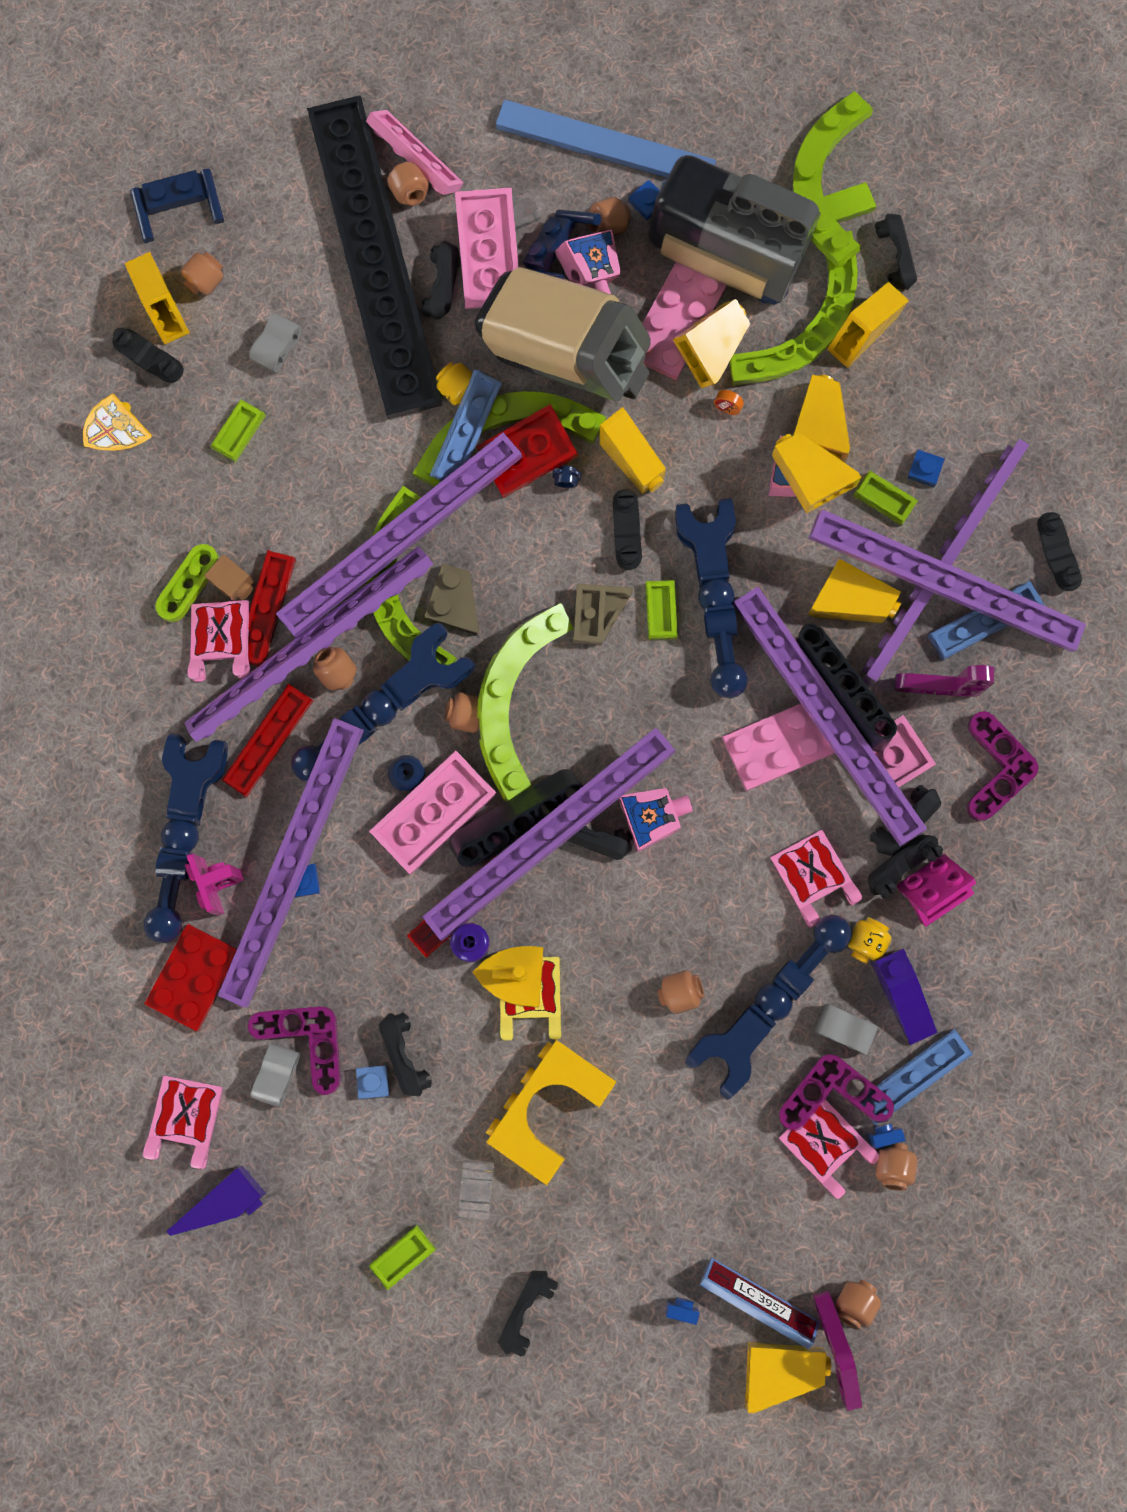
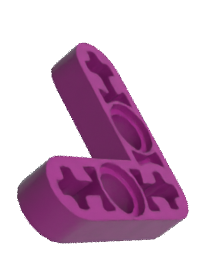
M972 665L965 668L957 677L900 673L895 675V691L932 695L936 692V695L977 697L994 684L995 668L988 665Z
M982 711L971 717L968 722V730L1003 769L969 800L967 813L976 821H985L996 814L1037 775L1039 769L1036 759L995 716L989 712ZM976 719L979 721L986 719L988 721L986 728L991 733L997 730L999 734L988 742L986 738L991 735L984 729L981 731L977 730L976 727L979 723ZM998 739L1008 741L1010 744V752L1008 754L1002 755L997 752L995 744ZM1018 762L1021 764L1027 762L1030 765L1027 769L1030 773L1029 775L1023 773L1016 779L1010 776L1019 770ZM998 780H1004L1009 784L1010 792L1007 796H1001L995 791V783ZM989 795L999 802L998 805H996L995 801L988 804L985 808L988 812L987 814L984 812L978 814L975 811L978 807L975 802L982 803Z
M318 1006L255 1013L250 1017L248 1031L256 1039L309 1035L313 1088L322 1095L332 1094L338 1090L341 1083L337 1018L332 1009ZM321 1011H324L325 1016H330V1022L325 1023L324 1029H321L320 1024H309L310 1031H305L307 1021L304 1012H309L308 1018L319 1017ZM290 1014L297 1015L301 1021L299 1029L294 1032L288 1031L284 1025L286 1017ZM274 1015H279L278 1028L280 1034H275L276 1027L266 1028L263 1035L259 1029H255V1023L260 1022V1017H264L265 1022H276ZM324 1041L330 1043L333 1048L332 1055L328 1059H321L316 1053L318 1044ZM334 1062V1068H328V1076L334 1077L335 1081L329 1085V1090H325V1086L319 1085L318 1082L320 1078L324 1077V1068L317 1070V1063L328 1064Z
M828 1054L816 1063L785 1102L779 1112L781 1124L787 1130H801L833 1090L877 1123L887 1122L892 1117L894 1104L888 1095L840 1057ZM835 1062L837 1063L836 1070L839 1073L836 1076L831 1073L826 1078L825 1082L830 1085L828 1088H825L821 1081L813 1077L815 1074H818L821 1078L826 1071L823 1065L825 1063L831 1065ZM858 1080L864 1085V1092L861 1096L853 1097L847 1093L846 1086L850 1081ZM810 1084L818 1086L821 1090L819 1099L816 1101L807 1100L803 1095L806 1086ZM870 1090L875 1092L871 1099L877 1103L882 1101L887 1103L885 1109L888 1113L886 1115L883 1113L875 1115L873 1113L875 1108L868 1101L865 1107L860 1104L867 1098ZM799 1097L801 1102L811 1109L809 1112H806L803 1107L798 1114L801 1121L799 1123L793 1121L789 1124L786 1122L788 1116L785 1113L788 1110L794 1112L797 1109L799 1103L794 1102V1100Z
M828 1291L814 1294L813 1300L834 1358L838 1386L844 1407L847 1412L862 1408L855 1361Z

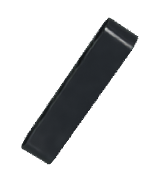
M816 624L804 625L796 638L797 643L871 749L875 752L884 750L896 734L897 725L826 632ZM840 685L845 686L848 690L843 689ZM858 708L863 709L866 713L861 712ZM876 731L881 732L884 736L878 735Z
M560 770L457 830L449 839L450 849L461 866L473 867L513 844L582 788L583 785L571 770Z

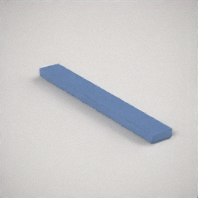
M505 99L496 122V129L666 178L675 162L681 156L691 155L710 164H716V160Z

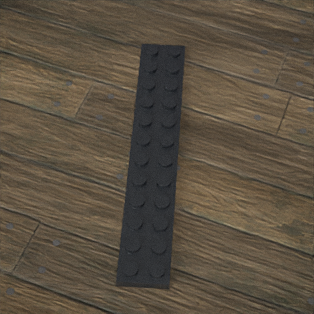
M361 95L307 108L387 419L443 406L370 128L366 122L367 117Z

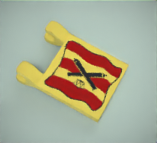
M543 957L539 1007L510 1004L500 999V1036L502 1040L513 1039V1019L549 1018L550 1039L561 1038L560 957Z

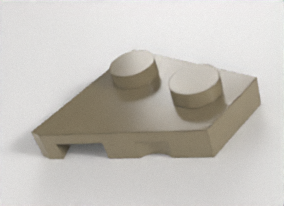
M442 563L424 616L426 620L442 623L443 625L475 635L479 634L470 571Z
M577 583L573 643L602 645L631 597L633 588Z

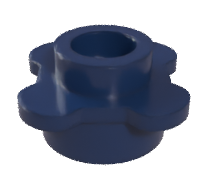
M559 466V469H553L552 478L555 479L554 485L558 487L576 488L577 482L581 480V477H579L581 472L576 471V468L572 466Z

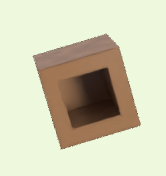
M224 554L204 575L210 584L231 601L245 600L253 590L252 585L255 583L250 575Z

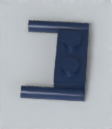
M203 169L200 173H197L196 170L144 183L142 188L135 187L130 190L144 243L154 241L148 214L159 213L205 199L208 201L213 223H224L223 213L210 169Z
M557 210L555 217H550L543 225L542 231L534 244L529 248L528 254L522 263L526 266V269L564 279L562 274L547 272L556 258L554 251L568 239L575 227V223L599 225L601 223V215L599 213Z

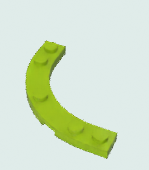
M855 91L833 106L813 125L799 149L793 174V192L815 202L819 212H821L811 241L837 268L860 252V245L832 216L823 196L821 181L827 156L830 155L844 136L872 116L873 108Z
M846 231L853 238L852 231ZM856 255L839 268L825 256L828 273L827 291L823 305L813 321L798 337L781 345L760 351L733 354L729 361L733 386L769 381L789 375L810 364L827 350L848 318L854 302L858 276Z
M527 391L512 392L496 396L481 434L489 429L521 421L551 404L565 431L594 444L600 433V424L607 417L578 402L555 394ZM453 419L434 437L413 472L414 477L433 487L441 481L431 477L430 473Z
M402 486L383 513L372 536L421 497ZM398 557L369 579L366 585L397 563ZM397 594L381 603L380 608L373 613L385 637L409 662L413 641L421 632L413 625L404 612L399 595ZM440 646L436 649L438 663L450 665L457 661L455 656Z
M561 603L530 618L507 637V640L497 654H494L481 684L477 707V718H479L481 735L479 742L484 761L504 801H508L532 787L516 755L511 740L509 728L510 700L515 682L529 659L543 646L574 629Z

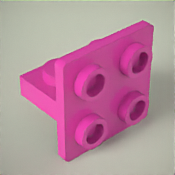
M193 853L187 855L189 863L185 865L190 880L197 883L199 892H196V898L201 909L206 908L207 912L218 916L225 914L217 891L244 881L241 870L230 864L225 865L224 862L207 867L204 858Z
M942 854L940 858L937 857L936 861L930 862L897 884L898 891L910 901L920 923L925 927L974 895L971 888L976 884L974 877L946 854Z

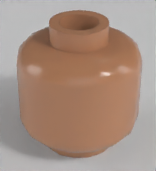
M412 162L398 164L388 176V187L400 204L412 206L421 203L425 199L429 184L416 164Z
M610 197L595 202L591 206L590 213H599L601 215V223L599 225L588 224L593 234L611 229L613 236L625 232L628 227V220L630 219V210L620 199Z
M206 251L204 254L195 253L181 269V275L185 279L183 285L194 295H197L199 292L204 295H210L224 277L221 271L223 266Z
M330 646L319 651L314 658V674L325 688L329 690H344L352 685L357 668L344 649Z
M458 692L453 698L449 697L444 719L449 722V726L452 729L476 733L480 729L479 718H477L479 696Z
M684 970L664 977L662 989L658 990V997L663 1007L668 1006L672 1013L679 1014L698 1008L701 999L705 997V993L699 976Z
M902 1143L891 1144L889 1148L879 1150L878 1154L880 1156L876 1166L877 1180L882 1182V1187L886 1189L906 1191L908 1186L915 1183L917 1156L913 1152L908 1151V1146Z
M860 1280L859 1283H846L835 1303L839 1320L855 1330H860L861 1327H869L881 1307V1300L875 1294L877 1289L864 1280Z

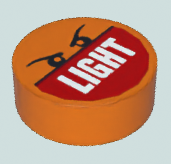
M720 390L716 395L714 405L719 410L730 415H738L744 405V401L741 396L733 391Z

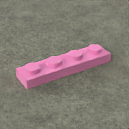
M388 110L370 112L366 122L374 129V133L378 137L385 139L393 147V151L397 155L404 157L408 162L416 164L436 192L446 195L460 190L464 182Z

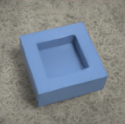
M387 1065L356 1068L358 1099L390 1096Z

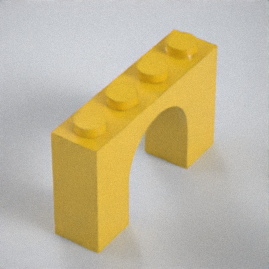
M558 1040L554 1044H551L549 1041L546 1043L538 1055L542 1061L535 1070L530 1067L520 1081L525 1085L520 1094L517 1095L513 1092L503 1108L508 1110L503 1119L500 1121L495 1118L486 1131V1134L490 1136L486 1143L545 1185H548L565 1160V1157L539 1140L531 1131L527 1121V1108L533 1095L549 1085H564L572 1088L600 1108L617 1083Z

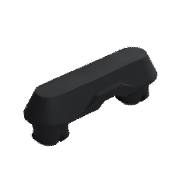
M887 213L884 220L876 221L875 223L878 238L882 239L891 236L893 243L897 247L898 271L889 273L887 278L889 283L896 289L904 287V289L909 290L917 281V275L901 215Z
M442 241L438 246L433 245L430 250L432 252L430 253V259L436 264L438 271L437 277L433 282L431 298H424L422 301L423 305L421 306V311L425 316L432 315L436 320L450 312L459 260L457 246L447 241Z
M117 328L114 331L112 340L114 348L132 362L168 383L176 382L182 377L184 368L179 360L159 349L133 330Z
M622 489L614 495L612 502L616 560L621 568L632 570L637 568L642 561L639 503L637 495L633 491Z
M1044 513L1038 519L1037 528L1048 566L1054 574L1056 583L1062 590L1074 591L1081 585L1082 575L1070 547L1064 523L1058 513Z
M919 785L916 787L917 791L913 790L911 792V800L916 802L913 809L925 824L939 809L942 802L935 789L928 790L924 785ZM884 827L876 828L877 834L872 832L870 836L871 842L877 845L879 853L894 855L902 848L890 831H886Z
M584 826L567 840L570 843L616 860L623 859L632 851L630 844L632 835L628 831L623 834V829L615 830L614 835L603 831L596 832Z
M924 834L914 838L868 876L870 892L873 895H881L883 899L890 898V893L894 895L897 889L896 883L902 879L903 874L910 869L916 868L926 859L929 862H934L937 860L936 857L940 858L942 856L943 848L938 845V839L935 836Z
M389 1013L379 1023L380 1033L403 1094L419 1097L422 1094V1090L430 1088L432 1085L431 1079L426 1080V1077L430 1076V1074L426 1070L416 1073L412 1061L407 1058L404 1050L405 1041L402 1033L409 1031L411 1028V1023L405 1022L409 1017L405 1013L396 1016Z
M532 1271L497 1342L506 1355L513 1352L522 1357L526 1353L525 1348H528L530 1345V1340L519 1334L523 1324V1315L526 1309L532 1306L538 1294L551 1299L554 1292L550 1289L556 1290L558 1287L557 1281L547 1277V1271Z

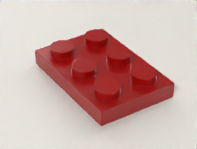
M551 404L476 446L479 452L500 434L504 433L521 452L522 458L494 480L503 498L579 456Z
M187 923L144 1005L199 1032L219 994L237 948Z

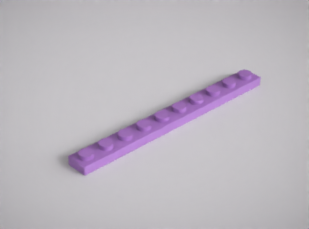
M504 433L500 434L279 610L276 615L294 637L297 638L522 458L521 452Z
M1019 439L1014 447L1010 445L1006 447L999 458L1003 464L999 470L995 468L991 470L984 481L988 487L984 493L980 491L976 493L969 504L973 510L968 517L963 514L954 527L958 531L953 540L947 538L939 550V553L943 555L940 561L949 565L953 564L1029 444ZM919 586L915 587L908 598L912 601V604L907 611L902 608L893 621L897 625L892 635L886 632L877 646L882 649L877 658L871 656L863 667L862 671L866 673L862 679L864 683L871 687L875 684L933 595V592Z
M823 509L818 511L808 539L1067 651H1077L1086 626L1085 623Z
M419 546L185 721V726L191 737L198 742L202 738L211 736L219 725L226 720L235 718L240 710L250 702L260 699L264 691L272 685L281 683L285 680L288 673L296 667L305 665L311 656L320 649L329 647L341 633L353 629L361 618L378 610L381 603L390 596L399 594L405 585L414 578L423 576L428 568L433 565L432 561Z
M756 587L733 602L734 608L899 846L901 847L923 833L927 827L760 588Z
M334 718L218 996L244 1008L249 1006L362 737L363 729Z
M657 728L653 729L422 916L436 936L441 941H444L457 927L465 924L676 753L675 749Z

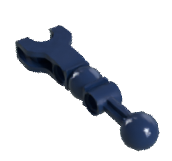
M731 498L720 499L717 508L718 516L709 523H701L694 519L690 505L686 503L677 504L675 509L677 537L685 547L691 549L694 553L700 588L698 600L704 609L703 616L707 639L714 638L718 666L711 674L710 683L716 694L722 698L732 699L745 691L748 681L745 670L735 663L731 636L737 635V621L733 605L735 593L731 584L728 583L730 576L725 544L732 538L736 525L733 502Z
M442 623L432 625L414 639L411 647L410 661L380 686L381 690L371 691L363 698L360 707L358 705L354 706V708L339 718L341 721L364 730L358 745L378 731L377 727L391 723L396 717L398 709L400 711L404 710L431 688H455L474 671V662L466 657L460 658L450 665H442L437 662L436 649L447 637V629ZM324 742L319 746H303L295 752L292 757L291 766L297 778L308 782Z
M169 734L165 742L162 763L165 770L171 775L172 785L166 819L169 822L165 824L161 832V842L164 847L159 849L155 870L156 876L163 878L157 907L150 910L143 921L146 936L151 941L159 944L174 940L182 928L180 915L175 910L180 880L188 881L189 879L185 867L189 863L187 855L192 854L191 851L196 847L199 840V832L196 826H200L207 790L225 774L228 745L223 740H213L205 757L193 762L185 758L186 742L180 734Z
M832 914L821 918L814 928L815 941L796 963L790 959L771 980L773 983L765 984L758 990L755 995V1005L751 1003L725 1033L703 1036L686 1056L684 1063L689 1068L699 1067L709 1057H720L725 1060L728 1065V1075L720 1086V1094L725 1100L731 1099L748 1082L751 1077L750 1056L776 1025L775 1022L783 1020L790 1014L793 1000L797 1001L814 979L810 976L812 971L829 952H841L848 947L852 937V930L847 920L839 915Z

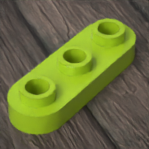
M199 544L193 547L158 597L155 605L156 611L165 621L177 622L181 620L208 583L204 575L219 559L218 553L212 546ZM203 557H210V561L206 565H201V559ZM192 580L193 586L186 589L184 587L185 582ZM171 604H177V609L174 612H168V607Z

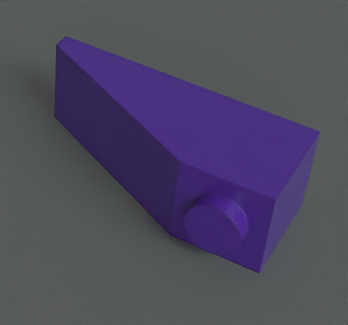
M904 948L887 954L879 960L870 962L909 1045L938 1033L917 975Z
M244 1166L238 1167L166 1232L172 1236L234 1219L245 1212L250 1216L263 1205L260 1199L266 1192Z

